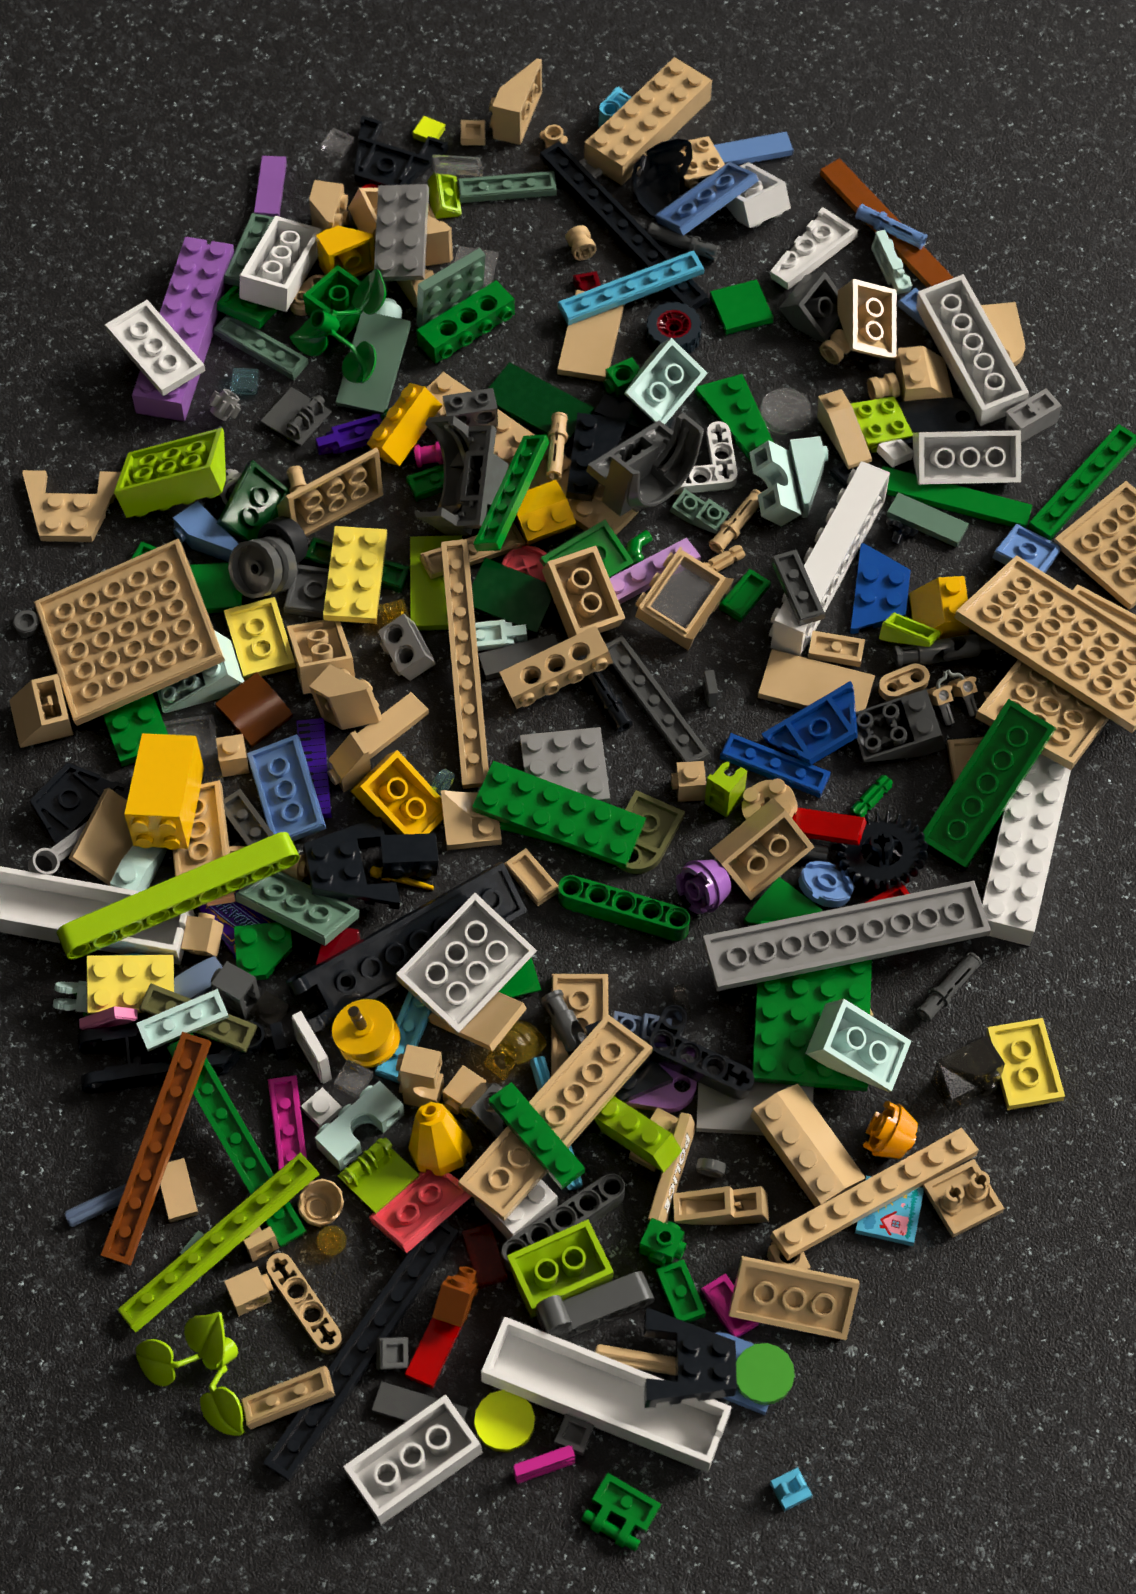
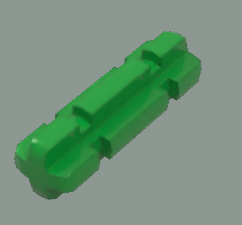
M881 775L876 780V784H873L859 798L860 801H857L851 807L850 813L852 816L864 817L867 811L871 810L879 802L883 794L892 788V780L886 775Z

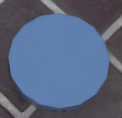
M824 861L808 863L802 869L798 878L799 887L804 895L819 905L831 908L841 907L849 901L854 890L853 882L849 876L845 875V871L841 870L840 872L835 869L836 865Z

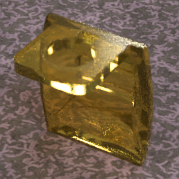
M519 1020L513 1025L494 1051H489L484 1062L485 1066L499 1078L505 1080L509 1077L515 1063L519 1065L539 1055L547 1046L546 1040L532 1024ZM503 1053L506 1056L504 1059L506 1063L505 1069H500L495 1064V1055Z

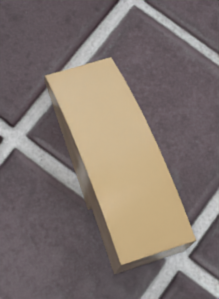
M726 1186L673 1193L675 1223L734 1225L769 1222L768 1194L762 1186L736 1190Z

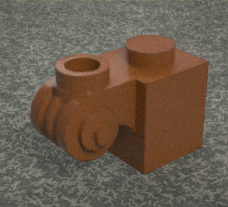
M459 1267L456 1275L448 1276L441 1284L432 1318L458 1327L463 1325L468 1318L473 1297L478 1293V1283L474 1269Z

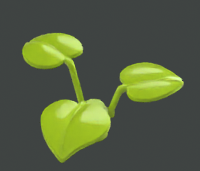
M221 1312L196 1316L187 1321L184 1328L185 1339L188 1346L193 1351L198 1352V1354L181 1361H173L171 1347L160 1340L150 1339L137 1345L135 1352L137 1353V1360L143 1373L152 1383L158 1386H168L175 1380L174 1368L184 1366L201 1358L208 1369L217 1370L218 1372L209 1385L210 1392H206L200 1397L202 1413L208 1423L222 1433L229 1435H242L245 1433L243 1429V1411L237 1396L228 1388L218 1387L216 1389L222 1374L227 1371L226 1364L238 1355V1348L235 1342L225 1337Z

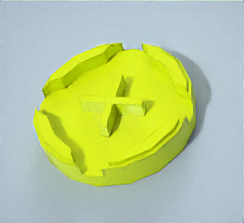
M505 1390L490 1393L481 1400L475 1412L474 1425L477 1435L485 1446L498 1452H511L529 1441L534 1432L535 1415L532 1405L527 1399Z

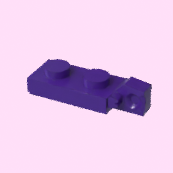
M380 414L331 427V431L327 432L326 436L315 439L319 455L332 452L334 454L342 453L368 445L367 442L372 437L373 431L382 422Z

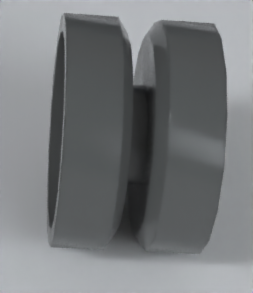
M269 536L239 543L229 557L228 569L235 588L244 596L254 599L285 592L291 587L296 578L297 563L295 554L289 544L281 538Z

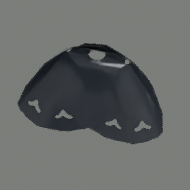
M673 139L660 142L645 152L647 155L644 156L643 154L634 165L631 176L632 190L641 205L653 217L659 213V210H663L679 197V182L686 175L693 159L692 145L689 140ZM684 146H686V148H685V150H684L685 153H686V156H684V154L681 152V150L684 148ZM683 164V165L680 167V172L678 173L677 166ZM638 167H640L642 172L641 175L637 177L636 172ZM672 191V195L670 196V197H671V201H670L669 198L667 197V195H669L670 192Z

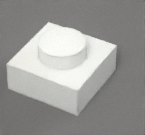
M901 439L878 444L877 453L892 468L911 460L914 451Z
M321 1088L301 1106V1109L321 1128L339 1114L342 1106L326 1090Z

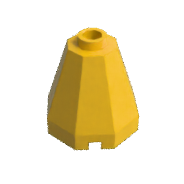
M430 1102L420 1106L415 1115L408 1147L418 1170L426 1173L427 1169L433 1171L434 1175L442 1176L463 1167L466 1162L465 1156L467 1152L470 1154L472 1150V1144L462 1124L443 1104Z

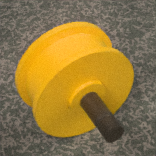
M362 999L348 1004L338 1013L333 1022L332 1037L348 1063L359 1068H372L383 1064L396 1052L400 1043V1030L391 1012L383 1003L373 999Z

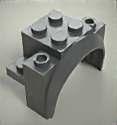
M685 413L677 416L674 431L658 420L588 464L587 473L605 487L602 502L621 517L632 509L638 512L641 509L656 506L669 499L682 486L696 463L704 428ZM661 451H663L662 454H661V455L658 457V459H657L658 453L661 452Z
M455 416L429 417L426 421V426L436 436L443 457V491L436 511L420 512L415 510L416 518L430 524L447 536H472L473 529L481 528L508 470V463L494 454L497 429L492 425L468 426Z

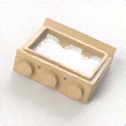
M679 547L675 554L671 552L664 561L663 566L666 568L661 574L657 572L649 583V586L652 588L648 594L643 592L635 604L638 607L635 617L689 650L694 638L699 631H702L709 616L720 604L724 594L729 592L734 579L724 577L683 551L682 547Z

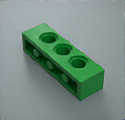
M495 280L418 328V346L435 364L443 359H447L463 346L470 345L479 336L489 333L495 326L508 321L515 314V299Z

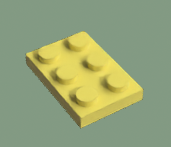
M275 597L224 610L244 681L255 673L262 677L296 668Z
M173 955L87 956V1014H94L114 1006L137 1009V1013H143L139 1011V1007L150 983L174 992Z
M1043 1018L987 1028L986 1033L1007 1110L1064 1100V1090Z

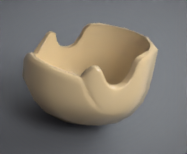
M326 1179L311 1181L302 1190L298 1198V1212L305 1222L313 1226L322 1227L333 1223L340 1215L344 1205L341 1189L333 1181Z

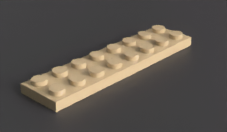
M607 1014L529 1103L569 1148L652 1053L653 1047ZM507 1126L458 1181V1185L496 1216L505 1221L547 1172Z

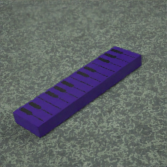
M324 718L298 720L297 733L302 744L323 818H332Z

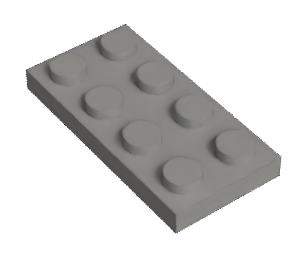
M427 184L378 186L374 270L378 269L381 272L384 281L425 280L429 187Z

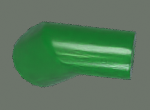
M644 530L627 543L626 551L634 561V565L643 561L642 547L653 540L647 530Z

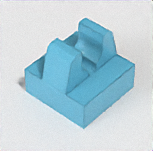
M799 1468L770 1482L784 1511L812 1498V1493Z

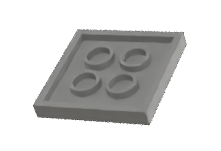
M601 727L520 735L525 773L605 803H610Z

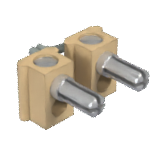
M949 669L943 672V677L937 681L936 687L927 690L932 706H939L945 725L954 723L949 702L953 701L951 690L954 697H963L970 716L977 714L978 709L973 693L978 692L975 684L976 677L952 673ZM947 674L951 677H959L949 681L948 685H940L947 678Z

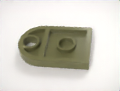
M636 790L625 810L646 817L645 825L633 850L638 859L633 863L628 862L626 869L617 867L628 873L641 874L654 869L660 863L685 817V811Z

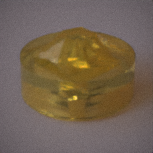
M336 1225L325 1226L317 1236L318 1248L326 1255L339 1254L346 1246L345 1232Z

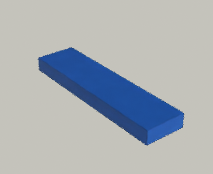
M730 733L720 754L721 760L772 780L781 779L786 785L818 798L821 797L831 775L830 771L810 765L802 760Z

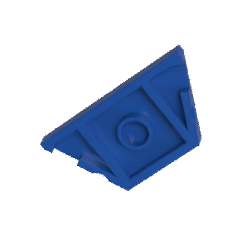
M863 543L860 546L850 634H856L859 632V629L873 626V628L881 627L882 623L893 613L906 616L911 570Z
M847 682L763 732V739L765 742L810 765L856 739L858 735L855 693L852 682Z

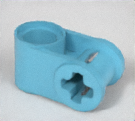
M616 87L600 104L599 127L632 98L624 93L622 88Z

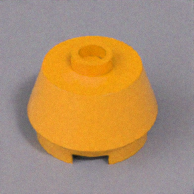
M886 1101L883 1106L885 1110L882 1114L876 1111L866 1130V1133L870 1135L869 1142L863 1143V1147L870 1150L873 1156L900 1159L913 1147L916 1140L918 1123L901 1104L895 1105Z

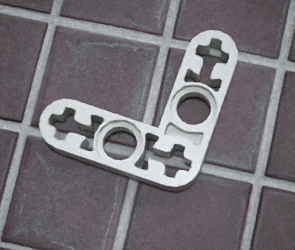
M716 421L708 426L707 444L711 465L694 466L688 476L689 483H686L685 480L674 495L681 494L684 489L691 493L727 490L735 486L737 482V467L731 433L726 423ZM715 432H719L722 435L721 442L717 443L718 439ZM719 451H724L729 457L718 459L715 454ZM723 468H726L729 479H724V476H722ZM696 475H703L707 478V481L697 483L693 478Z

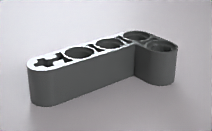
M638 1271L562 1301L560 1295L548 1297L536 1305V1318L542 1332L565 1340L640 1310L654 1302L655 1298L643 1272Z

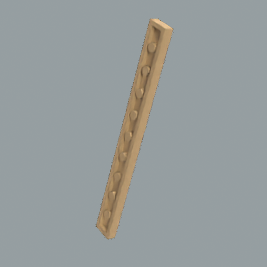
M467 539L441 542L462 786L463 789L481 787L489 768Z

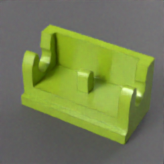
M729 762L723 763L713 775L710 774L707 777L705 804L726 818L743 799L747 778V770L742 767L736 770L733 776L725 775L724 772L729 768Z

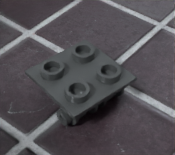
M291 387L264 416L261 423L302 446L332 411L324 406L325 400L322 396L317 395L316 397L309 398Z

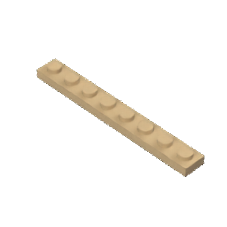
M961 1127L774 1230L771 1234V1239L786 1260H789L977 1155L979 1149Z

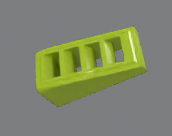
M893 613L882 623L879 639L888 642L930 647L940 637L941 632Z

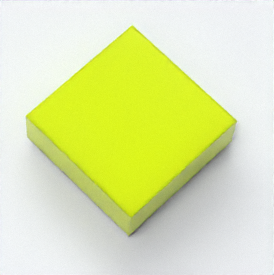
M423 116L413 131V138L424 143L428 136L439 139L445 131V124Z

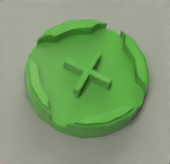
M768 1343L754 1344L745 1349L736 1361L737 1388L741 1395L746 1399L754 1401L756 1404H774L784 1399L792 1388L795 1377L794 1366L788 1354L778 1346Z

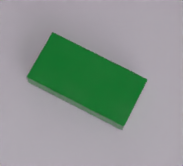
M749 569L719 604V609L741 622L771 587V581Z

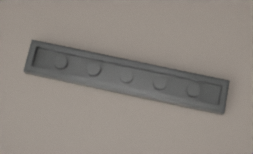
M623 635L607 643L606 646L613 660L610 667L679 761L693 762L709 759L710 753Z

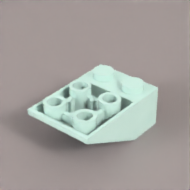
M215 631L226 661L157 691L164 713L223 698L244 682L231 640Z

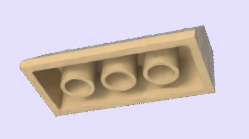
M799 1084L775 1093L753 1108L751 1118L815 1208L866 1179Z

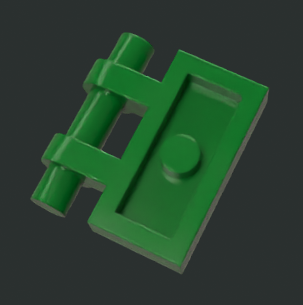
M607 1473L592 1499L594 1504L601 1507L598 1515L587 1509L581 1520L591 1526L590 1529L598 1534L602 1532L614 1539L616 1545L621 1548L626 1546L635 1552L641 1541L631 1535L634 1528H637L646 1534L661 1507V1503ZM610 1513L625 1521L622 1529L607 1521Z

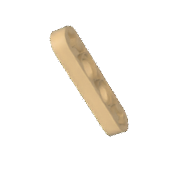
M284 1253L272 1255L267 1261L266 1269L268 1275L320 1352L324 1354L337 1352L342 1345V1336L329 1313L293 1260ZM278 1262L281 1265L286 1264L285 1269L289 1276L286 1281L280 1271L274 1272L276 1270L275 1264ZM299 1284L304 1287V1294L300 1298H291L288 1295L289 1288L292 1285ZM310 1308H316L321 1313L320 1318L315 1322H308L304 1319V1313ZM323 1325L329 1336L335 1334L333 1337L334 1343L331 1345L328 1342L322 1344L324 1339L319 1328Z

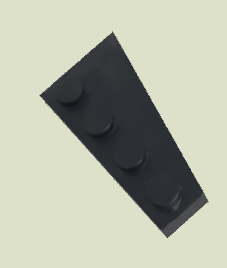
M577 413L566 492L567 499L592 502L600 483L587 473L588 464L618 446L622 433L625 432L628 419Z

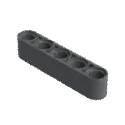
M615 1173L604 1175L508 1239L502 1247V1263L504 1268L512 1272L507 1255L512 1251H518L534 1244L535 1242L532 1241L534 1236L543 1235L547 1238L587 1219L592 1225L620 1206L625 1196V1182L623 1178ZM607 1187H615L619 1192L615 1195H609L604 1190ZM584 1203H592L595 1208L591 1211H585L580 1206ZM560 1219H568L571 1224L568 1227H560L556 1222Z

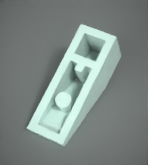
M821 436L790 440L789 455L802 518L808 517L823 474L824 462L828 461L827 446L822 445Z
M132 846L121 860L110 885L135 891L148 889L168 849Z

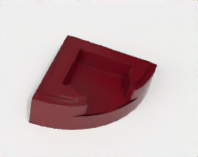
M597 271L573 275V283L578 290L588 291L601 286Z

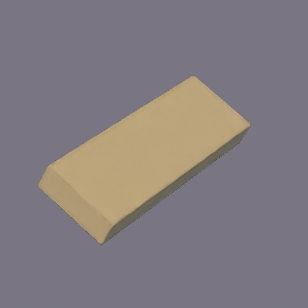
M410 692L382 714L383 719L380 722L369 724L357 734L368 749L370 759L429 714V709Z
M322 1366L242 1398L241 1401L247 1426L253 1429L331 1398L335 1394L329 1370L326 1366Z

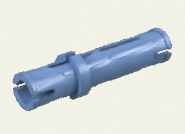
M864 204L860 205L855 215L856 219L874 226L875 230H885L887 233L918 247L920 250L923 248L928 237L926 234L888 217L887 213L883 211L879 213Z

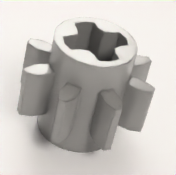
M223 389L221 393L214 391L209 399V405L212 406L210 411L214 416L224 421L230 416L235 419L241 410L240 404H238L240 398L228 389Z

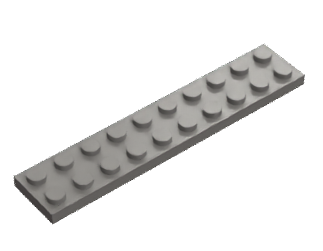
M975 881L704 935L702 941L716 990L721 991L988 936L991 929Z

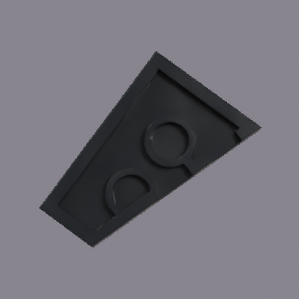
M601 1020L585 1026L584 1031L587 1036ZM649 1055L620 1088L616 1096L619 1100L626 1103L673 1083V1078Z

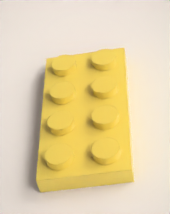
M335 526L323 619L325 621L376 624L387 529Z

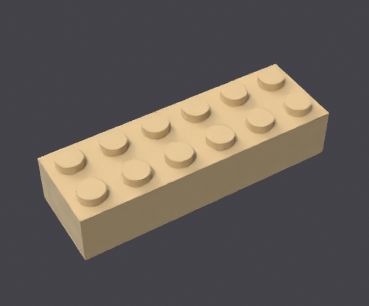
M674 57L585 141L584 159L587 160V164L595 169L600 168L603 174L623 185L632 176L636 162L648 149L660 142L671 139L711 100L712 80Z

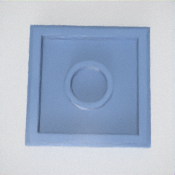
M1015 524L995 550L992 558L1006 565L1017 555L1046 573L1060 554L1061 548L1058 544Z

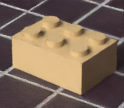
M597 546L546 563L542 572L568 638L594 626L602 633L619 627L625 620Z

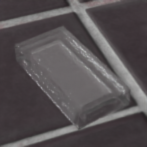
M432 155L431 164L435 174L483 176V166L479 157Z

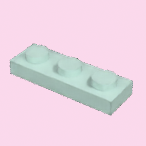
M218 989L136 1024L147 1050L151 1051L179 1039L182 1032L188 1034L196 1032L228 1018L229 1015Z

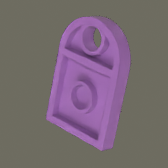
M660 1065L673 1078V1083L628 1101L626 1104L633 1108L655 1111L658 1107L668 1113L677 1112L684 1109L693 1100L697 1081ZM683 1080L690 1085V1088L686 1092H679L674 1088V1084L677 1081Z

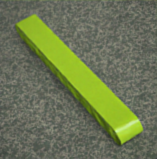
M280 832L70 921L58 928L56 934L67 958L77 959L290 868L300 860V855L287 832Z

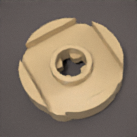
M781 779L761 781L747 788L743 793L742 812L745 820L772 798L791 817H793L794 812L796 815L798 805L794 792Z

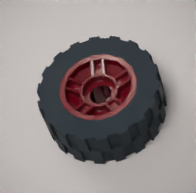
M667 302L663 305H658L656 309L650 312V316L647 318L646 340L649 343V347L652 350H656L661 343L672 338L688 354L692 353L698 347L701 338L702 324L700 316L693 308L688 307L687 304Z

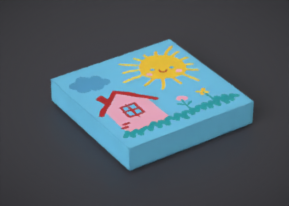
M919 1187L859 1220L855 1233L913 1246L924 1188Z

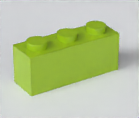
M615 1096L594 1118L604 1134L663 1173L682 1152L672 1133Z

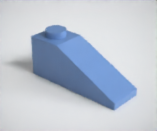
M199 501L173 517L175 526L173 532L180 542L185 541L191 549L229 562V557L238 543L225 529L217 524V520Z

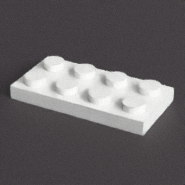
M148 300L105 324L106 331L162 396L205 371L202 361Z

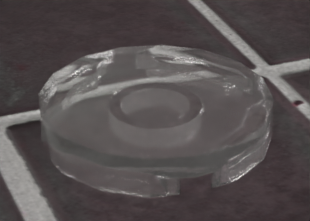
M780 388L769 392L763 398L760 414L766 427L773 432L791 434L793 431L803 430L808 424L811 416V406L809 400L801 392L790 388Z

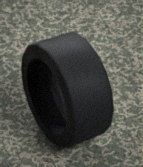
M285 516L277 517L259 529L257 539L269 536L276 537L275 532L278 531L284 536L294 552L296 563L305 558L308 550L307 538L303 529L293 519Z

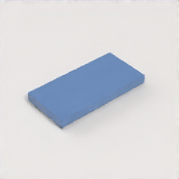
M728 162L655 215L657 223L681 235H685L759 181L756 173Z
M297 734L247 753L266 823L273 834L287 832L293 842L327 829L302 744Z

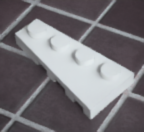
M822 207L818 212V217L814 221L811 220L807 225L806 232L802 236H798L794 241L793 248L790 251H786L770 271L771 279L789 290L801 281L805 275L810 274L857 238V229Z

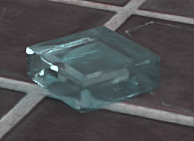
M233 368L231 391L235 394L257 395L259 369Z

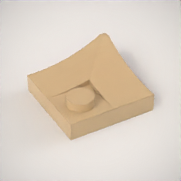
M441 790L447 850L502 844L499 821L472 811V806L479 792Z

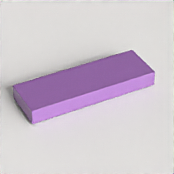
M262 156L255 214L271 217L280 216L287 165L286 157Z

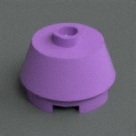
M695 860L687 862L682 868L681 874L676 876V887L679 896L685 895L687 901L691 904L689 909L696 914H703L705 912H714L731 891V881L727 871L719 862L715 860Z

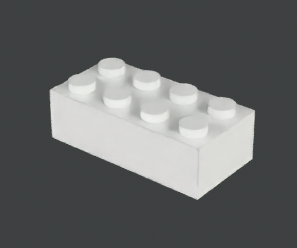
M275 216L240 274L239 299L287 312L318 258L316 234L321 233L322 229Z
M444 1395L343 1467L353 1485L382 1525L483 1452L481 1444L449 1398Z

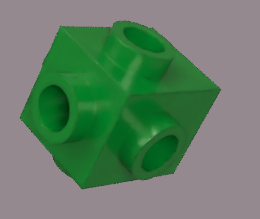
M651 1218L640 1242L639 1253L647 1256L649 1261L659 1266L674 1263L676 1258L681 1260L687 1243L683 1242L684 1231L673 1222H661Z

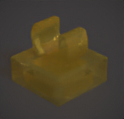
M404 599L378 606L384 626L402 614L410 618Z

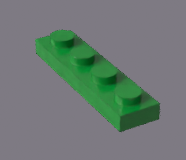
M512 1082L488 1099L489 1105L561 1190L585 1173V1167Z

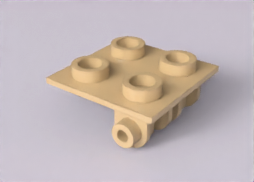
M709 136L689 140L692 145L693 159L683 178L685 186L690 189L698 185L699 178L709 177L725 165ZM684 146V148L681 150L684 156H686V153L684 151L686 146ZM683 164L677 166L678 172H680V167Z

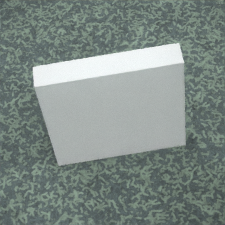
M300 1011L292 1015L296 1040L320 1082L324 1084L332 1080L328 1056L303 1013Z

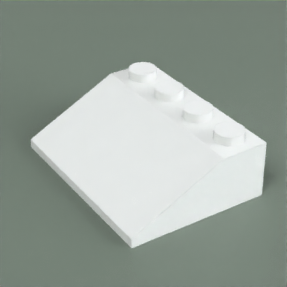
M474 893L396 973V980L417 1000L459 1033L537 950L483 899Z

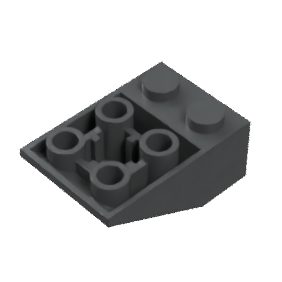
M927 689L856 712L857 741L864 762L921 757L946 749Z

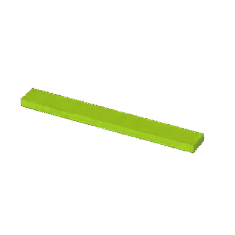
M300 1152L117 1309L135 1333L139 1331L319 1175L318 1171Z

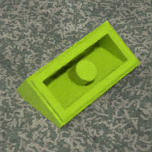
M435 170L427 181L430 207L435 218L460 217L462 212L457 177Z

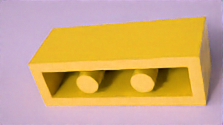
M409 383L402 390L401 396L394 406L388 410L386 417L379 427L373 431L372 437L367 444L372 449L377 448L379 450V456L384 462L400 466L426 430L428 418L435 417L443 405L425 386Z

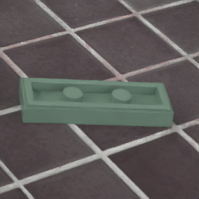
M899 492L887 511V517L911 528L918 529L920 532L956 548L969 523Z

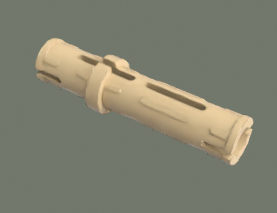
M555 412L552 414L551 430L547 436L550 443L545 475L549 481H559L562 478L564 444L568 439L566 432L567 415L562 412Z
M753 489L729 520L721 524L720 531L709 542V547L714 552L721 554L732 539H737L741 528L759 508L757 495L762 492Z

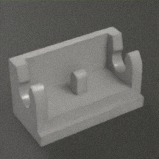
M1044 389L1005 412L1007 416L1005 429L1006 431L1011 428L1013 430H1021L1022 443L1057 423L1062 405L1047 389Z

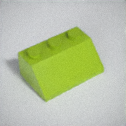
M588 1219L507 1255L517 1288L531 1318L536 1316V1305L548 1297L560 1295L562 1301L613 1280L614 1271Z

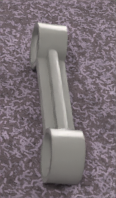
M87 822L52 848L37 850L28 861L29 871L52 876L58 870L60 862L71 854ZM36 856L47 857L52 863V870L49 872L40 870L35 862Z

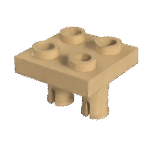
M974 1159L923 1185L924 1192L952 1238L1004 1211L1003 1205L989 1184V1175L981 1171Z

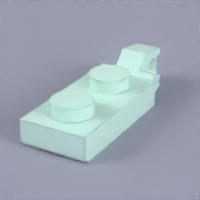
M885 230L877 231L871 249L888 285L892 284L896 290V295L909 293L912 288L910 276L904 274L903 263L896 255L893 241L889 239Z
M505 619L475 623L478 651L498 649L513 645L514 643L527 641L526 624L512 626V622H505Z

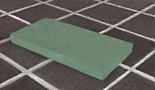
M364 311L362 312L352 344L356 348L362 341L370 343L376 351V366L370 378L363 384L352 383L343 375L336 399L337 406L373 414H384V410L388 408L411 327L409 320L376 313L368 315Z
M281 871L243 887L236 893V902L324 946L359 918L358 909L338 899L312 895L309 885Z

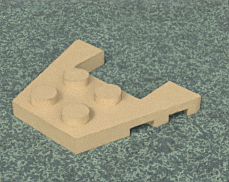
M23 470L22 474L40 540L93 542L106 517L105 513L110 503H113L116 497L114 491L121 472H100L97 494L46 493L48 477L46 471Z

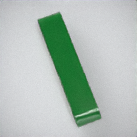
M574 875L565 876L559 882L558 900L565 909L672 941H681L689 934L690 915L682 907ZM567 890H574L577 893L574 895H568L565 892ZM593 898L603 899L600 903H595L591 900ZM627 906L630 909L626 911H621L618 909V907ZM651 913L656 915L657 917L649 919L646 918L644 915ZM675 921H679V922H681L683 925H682V926H679V927H676V926H673L671 923H672V922H675Z

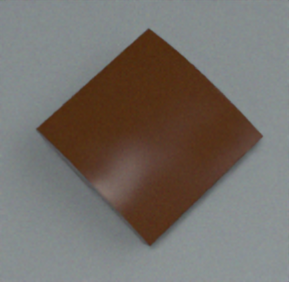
M255 673L215 703L216 709L233 725L238 735L243 734L244 741L251 748L293 717L286 704L258 673Z

